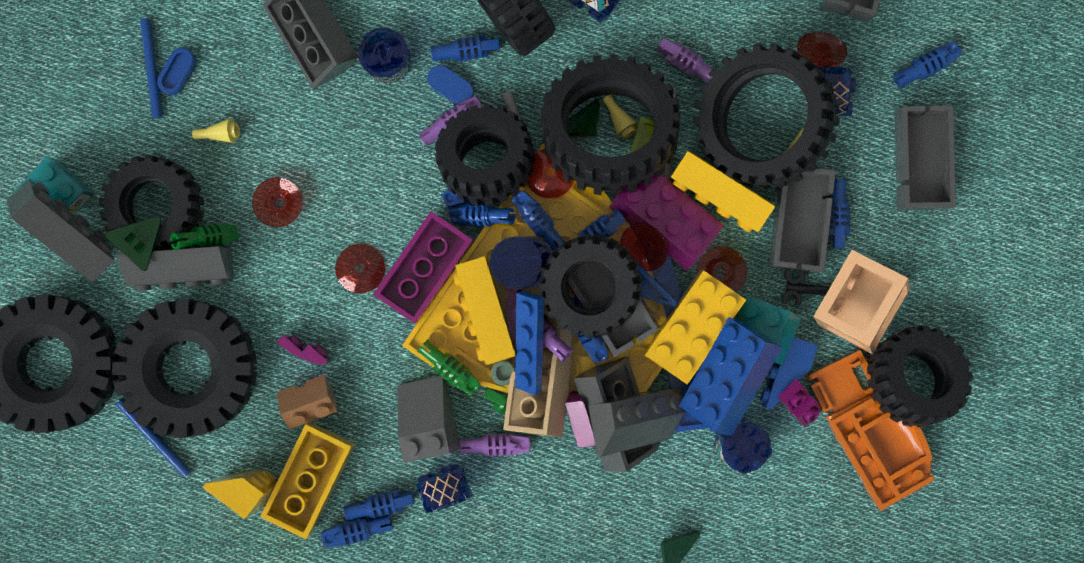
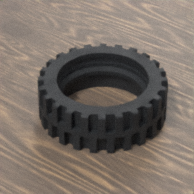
M758 44L753 45V51L751 52L744 48L737 50L738 57L733 60L728 56L721 60L724 66L719 71L713 68L709 73L713 77L709 84L702 83L700 91L704 92L702 100H696L695 108L700 110L699 117H694V125L699 127L701 133L696 134L697 142L705 146L702 152L705 157L713 161L712 165L716 169L745 184L771 188V185L778 187L788 186L787 181L789 180L798 182L804 179L802 173L807 170L814 172L818 168L815 162L820 156L826 159L829 154L825 150L828 143H835L837 135L832 132L834 126H839L840 118L835 115V109L839 108V102L832 94L835 90L832 84L826 80V75L819 68L793 49L787 48L785 50L775 44H770V48H765ZM767 74L784 76L795 82L805 95L808 104V117L805 128L797 142L787 152L777 158L757 160L744 156L732 145L728 137L727 116L730 106L738 92L752 80Z
M610 54V59L601 60L600 55L593 56L592 62L585 63L584 60L576 62V69L572 71L567 67L562 71V80L559 81L555 78L551 83V93L546 92L544 107L541 108L543 143L545 144L547 158L552 160L553 169L556 172L562 169L563 179L566 182L570 183L573 179L577 182L578 189L585 191L586 187L594 189V194L602 195V190L612 191V196L619 195V191L628 188L629 193L637 191V185L643 183L645 187L650 185L654 174L660 177L665 172V163L670 164L672 162L674 150L677 149L680 113H678V98H673L674 89L670 83L664 85V75L660 71L653 74L650 64L644 62L642 66L635 63V58L630 56L625 61L619 60L617 54ZM601 95H620L639 102L650 112L654 121V130L651 139L632 153L614 157L599 156L581 149L570 139L567 130L568 117L578 105L590 98Z

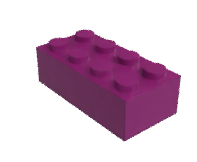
M654 174L650 185L645 187L643 183L637 185V191L629 193L628 188L622 189L609 206L613 211L618 209L625 217L627 223L686 271L699 259L724 227L721 222L663 175L659 177Z
M430 211L373 295L414 324H417L452 272L456 269L455 265L460 263L472 246L474 240Z

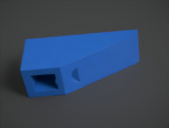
M795 337L793 338L783 365L773 363L769 370L768 377L771 380L769 386L764 387L760 398V401L763 402L762 407L771 410L780 401L778 396L795 379L800 381L811 370L818 345Z

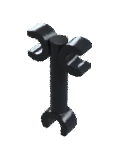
M786 269L784 272V278L787 281L786 292L782 295L781 301L782 304H787L788 297L793 295L796 298L795 305L800 306L802 298L799 293L826 296L831 286L800 283L804 279V271H799L798 278L794 280L790 277L791 270Z

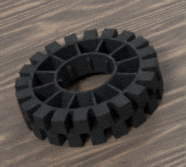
M54 295L24 297L15 300L14 305H5L0 309V420L5 424L14 423L15 429L25 432L50 433L79 426L88 421V417L97 415L105 407L103 404L104 400L110 399L115 390V387L112 386L113 380L118 379V375H112V364L115 362V359L119 358V355L114 353L116 346H113L112 339L116 338L110 326H104L102 322L105 319L97 311H91L88 309L89 305L79 300H71L70 297ZM44 337L46 340H52L54 337L64 343L63 346L68 347L72 356L71 374L68 379L63 381L64 384L55 390L52 387L42 389L34 383L35 381L30 379L26 369V358L30 348H34V344Z
M196 300L166 301L156 304V308L146 309L136 316L139 320L127 326L123 332L126 335L124 341H118L114 353L118 354L119 358L118 362H113L112 375H118L119 382L114 383L117 396L123 395L125 399L122 406L128 414L134 413L137 416L135 420L144 428L151 427L154 429V433L163 436L173 435L174 438H188L215 431L225 426L226 422L233 420L241 412L240 408L242 405L247 404L252 395L249 392L251 385H255L257 372H254V364H257L256 351L251 350L250 344L253 342L248 332H243L240 327L242 324L234 316H229L226 310L216 305ZM186 341H191L200 345V350L204 349L211 360L209 366H212L209 381L204 382L206 386L196 394L193 391L187 392V395H183L174 391L175 387H170L163 376V373H165V370L162 369L165 356L170 354L169 350L177 343L184 345Z

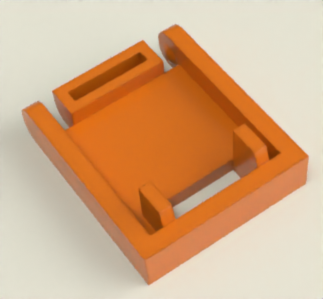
M856 350L805 376L807 381L817 378L818 381L810 384V387L822 411L825 413L831 409L833 410V413L826 416L828 422L871 398V395L874 394L872 388H861L852 368L860 365L867 380L871 379V375L867 374L868 363L861 350Z

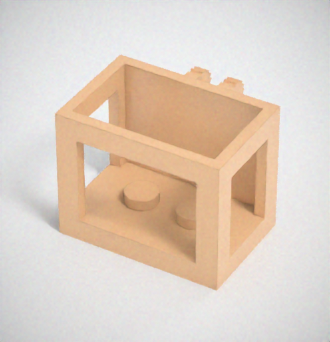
M851 250L813 317L820 327L873 354L910 291L909 279Z

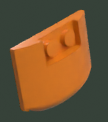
M871 397L828 423L835 438L864 484L865 490L878 509L882 511L934 481V475H930V461L933 460L929 445L921 428L916 425L912 427L904 426L902 421L896 423L891 420V414L889 412L884 414L879 409L881 404L878 401L874 402Z

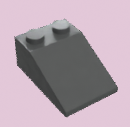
M436 376L397 385L398 440L403 462L450 454L461 449L446 380L442 376Z

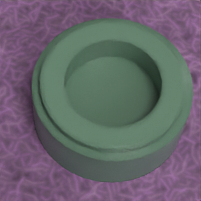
M507 360L496 362L491 369L493 381L498 385H509L512 372H515V366Z

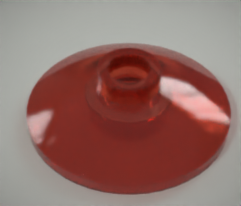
M812 32L799 39L797 53L806 57L816 67L832 68L844 62L847 56V47L840 38L833 34Z
M545 149L535 153L533 175L528 176V186L532 192L546 199H554L566 194L572 187L574 180L572 179L570 183L566 182L563 179L562 169L558 172L555 171L553 177H548L545 171L548 168L553 169L551 158H547Z
M274 177L263 181L256 188L252 197V207L256 217L262 223L271 227H284L291 224L297 219L302 210L303 200L300 190L293 182L285 178ZM277 199L283 200V206L280 208L275 206Z
M636 223L629 226L622 234L620 245L626 247L630 251V255L646 271L660 268L667 260L669 252L667 241L663 234L654 226L646 223Z
M351 245L344 249L337 258L335 265L336 277L346 290L358 294L368 293L377 288L384 278V259L375 248L369 245ZM359 263L363 265L361 273L355 271V266Z
M715 247L708 250L702 255L697 265V274L702 269L735 292L739 291L746 281L747 266L745 260L736 250L729 247ZM721 267L725 270L723 277H719L716 274L717 268Z

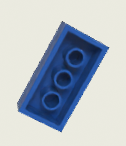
M728 317L679 406L714 433L732 436L780 353L782 346L745 321Z

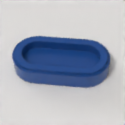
M175 49L158 76V87L165 94L172 96L179 94L195 69L197 60L189 49Z
M439 65L429 71L427 80L430 87L452 103L457 105L473 97V89L470 83L447 67Z

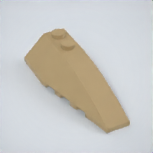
M567 281V291L570 296V285ZM545 305L544 319L557 330V336L571 348V331L566 328L563 330L557 326L558 322L554 318L550 319ZM547 347L543 348L542 392L537 395L515 388V372H512L503 430L563 437L566 414L565 403L568 398L570 380V353H568L570 356L564 362H561Z

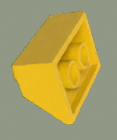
M254 470L223 475L206 483L203 488L243 519H246L263 508L277 482L275 481L276 477L269 471Z

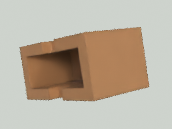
M325 375L305 381L306 385L297 388L295 385L277 392L280 415L289 429L338 412L333 389Z

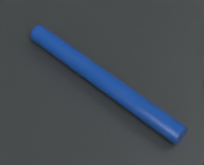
M141 19L140 24L152 118L159 119L162 118V109L157 84L158 77L150 19Z
M124 398L119 400L116 406L185 478L191 472L189 467L157 433L153 432L154 430L151 427L144 428L135 421L137 416L134 413H127L122 406V403L125 402Z

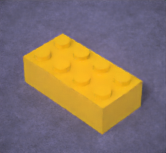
M690 150L686 151L671 175V178L674 179L673 184L685 192L689 188L695 192L694 198L705 205H708L709 202L716 205V212L727 219L730 216L738 219L737 225L749 233L752 229L759 232L775 208L772 202L734 178L725 175L723 171L716 169L712 164Z
M483 256L455 265L456 271L452 272L456 287H462L464 293L460 300L464 312H469L472 321L467 323L471 336H477L479 346L475 347L479 361L484 360L485 365L516 356L487 258Z
M701 269L643 352L644 355L688 384L707 357L728 317L734 318L746 299Z
M312 422L305 424L260 517L304 539L309 538L353 451L355 443Z

